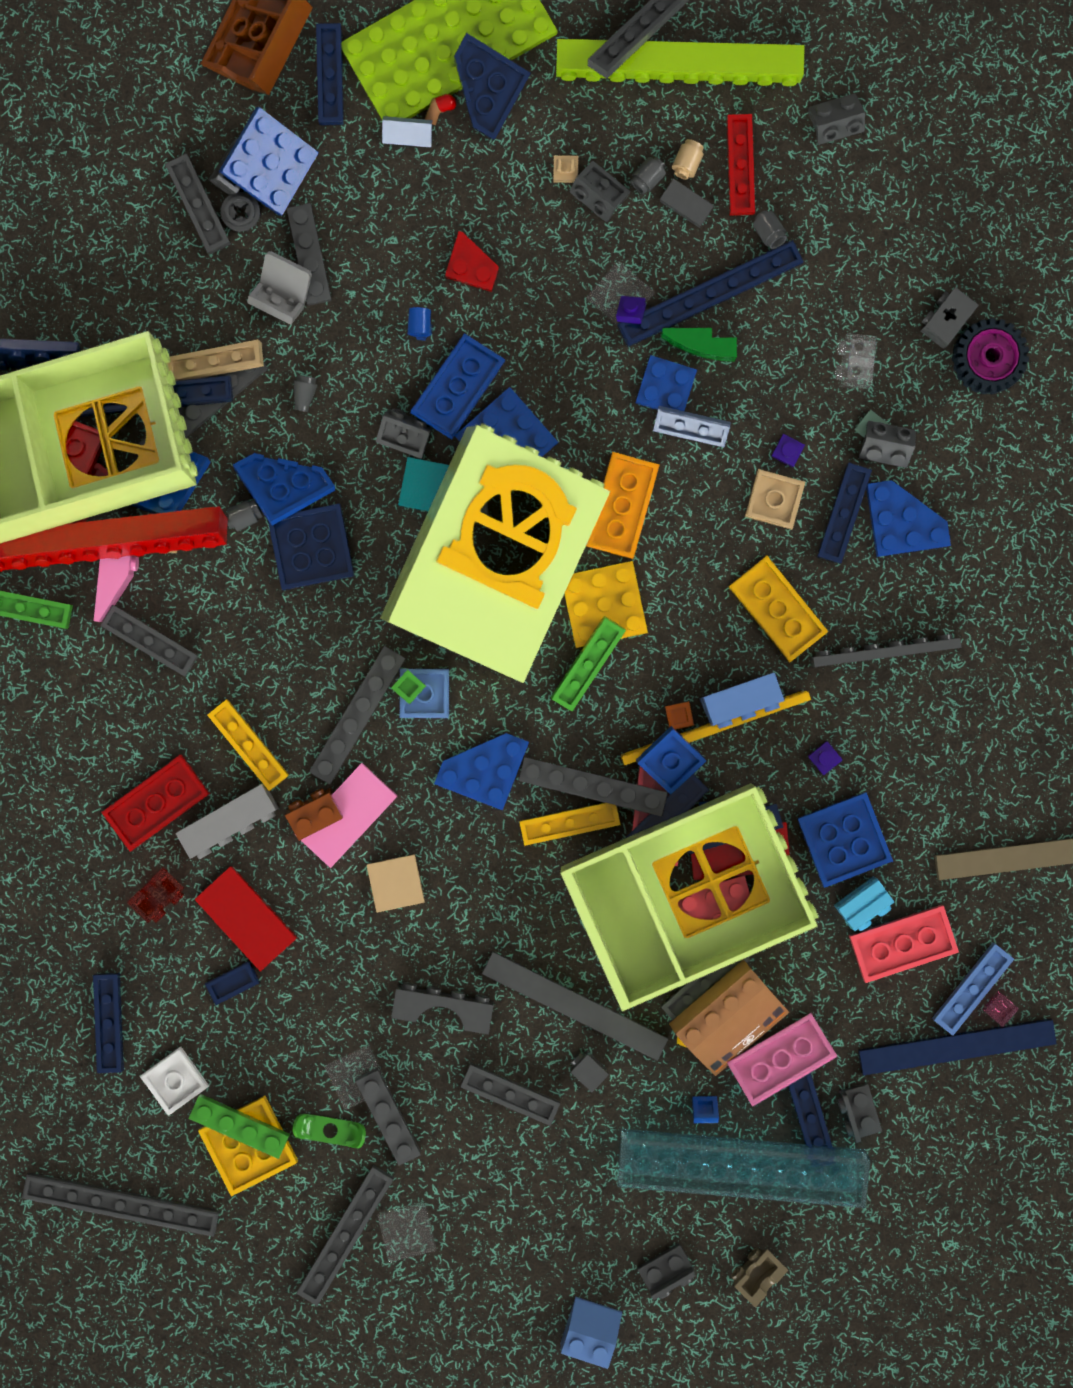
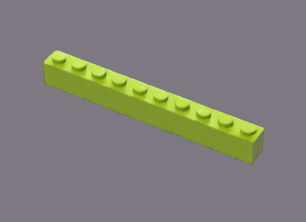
M557 39L556 77H561L565 81L586 78L587 81L591 82L605 78L588 67V58L607 40ZM646 41L608 78L613 82L635 79L636 82L646 83L650 79H655L661 83L684 80L687 84L708 81L710 84L718 85L722 84L723 81H733L735 85L757 82L758 85L768 86L772 82L782 83L783 86H795L801 82L804 75V45Z

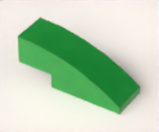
M662 328L661 338L687 353L717 361L734 362L737 358V337L712 338V328Z

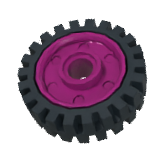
M995 319L981 320L961 334L953 349L952 362H954V372L957 371L958 374L957 378L959 381L962 380L964 382L963 385L966 388L970 387L972 388L971 391L981 392L980 394H996L1010 388L1022 377V374L1027 369L1026 364L1029 362V356H1027L1029 347L1025 346L1026 338L1020 336L1022 332L1019 329L1015 330L1013 328L1015 325L1012 323L1006 324L1005 320L1002 319L998 321ZM987 351L994 354V362H990L987 360Z

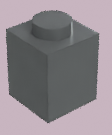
M588 1050L583 1054L581 1052L577 1053L570 1062L572 1064L570 1072L591 1092L609 1075L608 1069Z

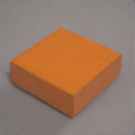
M689 701L665 706L669 728L672 726L674 729L694 726Z

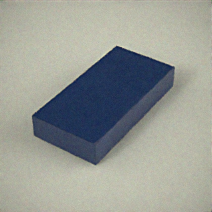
M247 961L206 982L205 986L215 1005H218L259 984L260 980L250 961Z

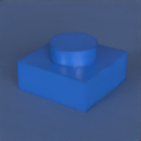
M717 1096L692 1097L694 1123H718Z

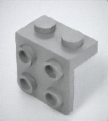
M269 251L265 255L260 282L248 296L247 303L292 325L304 309L312 273L310 270Z

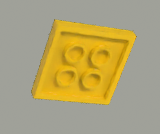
M633 561L573 573L564 595L576 648L585 646L604 616L625 628L626 631L621 639L648 633Z
M266 1096L237 1109L283 1131ZM206 1126L198 1130L231 1196L298 1162L288 1140L280 1158L277 1159Z

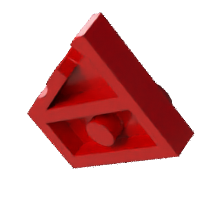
M459 231L445 278L492 292L499 266L462 231Z

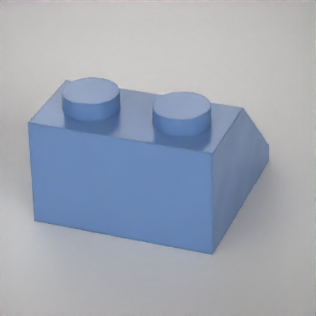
M575 1297L561 1340V1354L608 1369L617 1342L622 1311Z

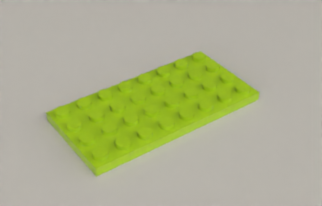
M414 0L342 41V52L382 120L383 116L412 118L428 109L433 98L444 94L452 95L462 89L454 55L466 33L509 60H513L557 35L558 31L540 0Z

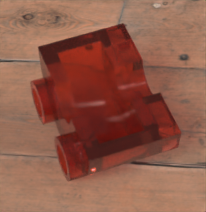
M163 867L127 903L147 923L152 920L157 923L165 916L166 912L164 909L170 903L176 905L185 896L182 893L184 887Z

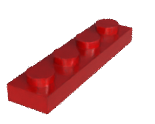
M752 114L727 115L730 216L754 215L755 189Z

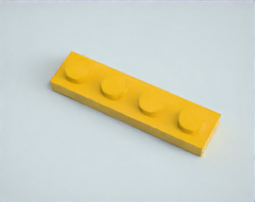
M228 699L207 715L268 791H271L289 776L287 771Z
M600 803L522 820L519 823L524 846L618 826L620 825L616 805Z

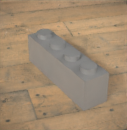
M261 784L175 834L189 858L197 856L200 860L212 853L210 848L216 844H219L221 848L233 841L231 836L235 833L240 832L243 835L254 829L253 823L261 819L264 823L275 817L274 811L279 809L270 791H268L264 784Z

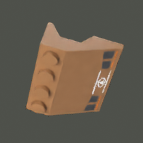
M742 960L672 1020L669 1025L685 1046L717 1076L728 1066V1061L747 1050L784 1018L789 1011L749 965Z

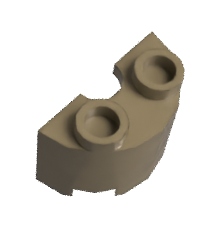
M758 1247L749 1253L747 1257L749 1260L743 1266L737 1267L731 1274L734 1280V1287L755 1308L766 1297L769 1288L778 1283L788 1271L768 1249L760 1250Z

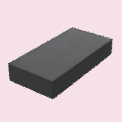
M674 178L659 200L699 228L714 208L713 204Z

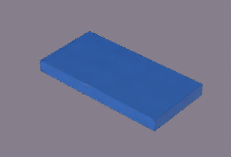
M464 333L411 409V414L452 440L502 368L505 359Z

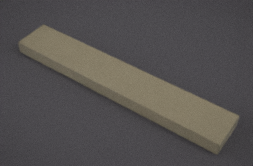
M1073 838L934 855L937 879L946 880L1073 864Z

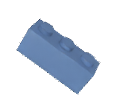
M775 673L700 698L710 725H717L719 729L732 725L731 719L741 716L743 721L755 717V711L764 708L765 712L778 709L780 708L778 703L784 701Z

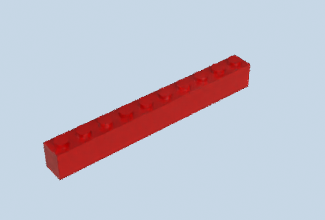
M217 506L65 524L1 543L0 572L9 569L23 570L27 567L35 566L48 567L53 564H72L80 561L94 562L98 559L106 558L119 559L132 555L143 556L150 553L165 554L176 550L190 551L194 548H215L220 545H227L228 518L221 507Z

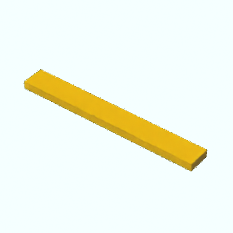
M802 690L783 697L784 701L778 703L780 706L778 709L765 712L763 708L755 711V717L743 721L741 716L731 719L732 725L720 729L717 725L711 726L709 723L680 733V735L690 743L811 700L809 692ZM652 744L621 754L623 764L627 765L636 762V759Z

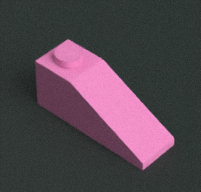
M132 555L119 559H100L94 621L103 622L112 605H116L132 580L134 571L138 570V557Z

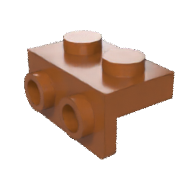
M320 788L310 794L311 798L303 802L299 799L288 805L289 809L286 810L285 817L298 841L343 819L332 797L330 788L325 791L323 788Z

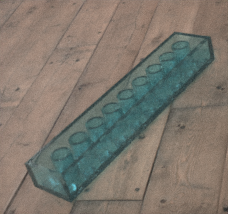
M621 1129L617 1165V1187L866 1208L870 1158L865 1149L819 1147L815 1145L807 1146L806 1144Z

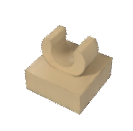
M554 155L553 183H574L578 176V156Z

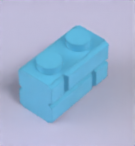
M873 876L834 906L852 930L856 931L859 929V931H863L872 924L870 920L876 915L881 917L887 914L892 909L890 905L894 903V900L880 881Z

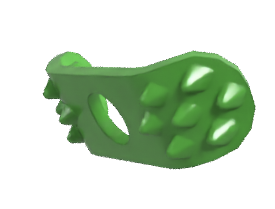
M300 1114L296 1117L293 1124V1134L299 1139L352 1148L362 1147L365 1141V1127L358 1122L313 1114ZM328 1123H333L337 1126L338 1132L333 1138H328L324 1135L323 1129Z

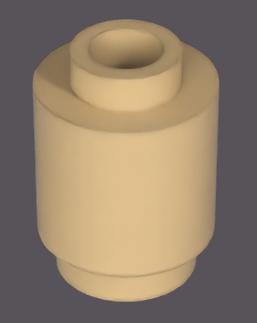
M687 139L680 146L672 165V169L675 171L674 174L677 177L687 180L695 176L704 155L702 152L704 147L700 143Z

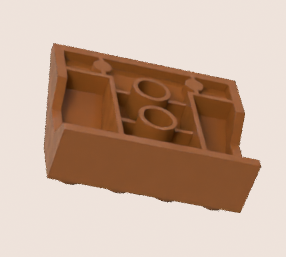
M232 0L201 65L253 91L269 95L313 7L306 0Z

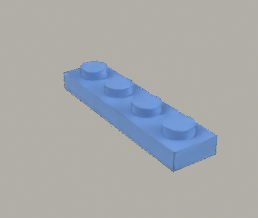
M992 943L932 1019L951 1035H954L1013 962L1014 958L995 943Z

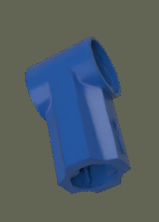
M420 307L409 308L408 335L423 341L432 335L430 309Z

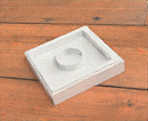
M181 1046L140 1075V1078L168 1116L209 1087V1084Z

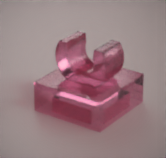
M997 991L982 1010L1000 1026L1004 1027L1019 1008L1001 992Z

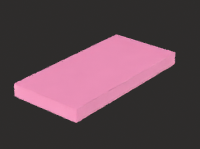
M363 763L332 794L343 819L301 840L330 868L398 797Z
M810 1013L728 1061L727 1064L753 1107L835 1059L837 1055L815 1018Z

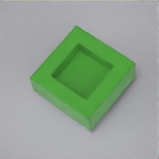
M407 670L391 688L408 704H411L426 685Z

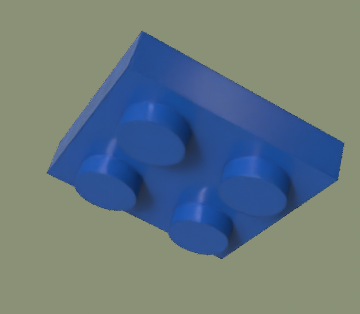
M650 355L636 404L658 410L659 406L684 411L697 369Z
M671 726L636 759V762L671 795L706 762V759Z

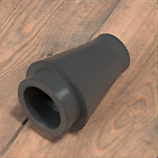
M297 375L296 381L293 380L294 410L309 412L311 401L318 386L316 385V378Z

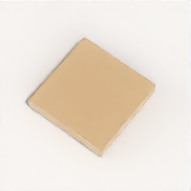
M758 469L745 517L792 530L805 482Z
M415 854L367 864L376 913L425 903Z

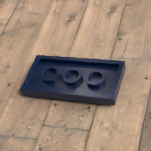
M0 339V370H6L7 368H17L20 370L83 350L78 342Z

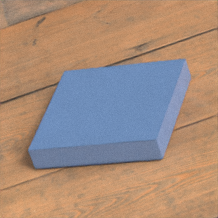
M400 669V677L409 670L426 685L411 704H408L400 696V718H449V669Z

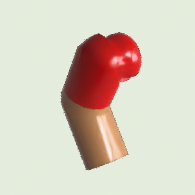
M450 94L433 98L425 120H433L432 124L436 125L440 113L455 109L457 105L456 99Z

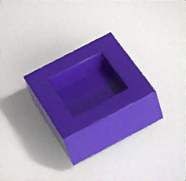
M621 296L616 314L617 322L641 324L646 307V299Z
M783 434L771 457L793 468L805 445Z
M825 741L807 756L822 775L828 773L842 761V758L828 741Z

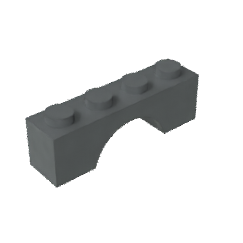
M403 982L402 986L398 985L396 988L391 1018L416 1022L419 1016L427 1009L446 1007L460 1017L464 1031L489 1035L494 1001H490V997L486 995L476 994L475 998L465 996L466 993L462 991L452 990L451 994L441 992V988L427 986L425 990L417 988V984Z

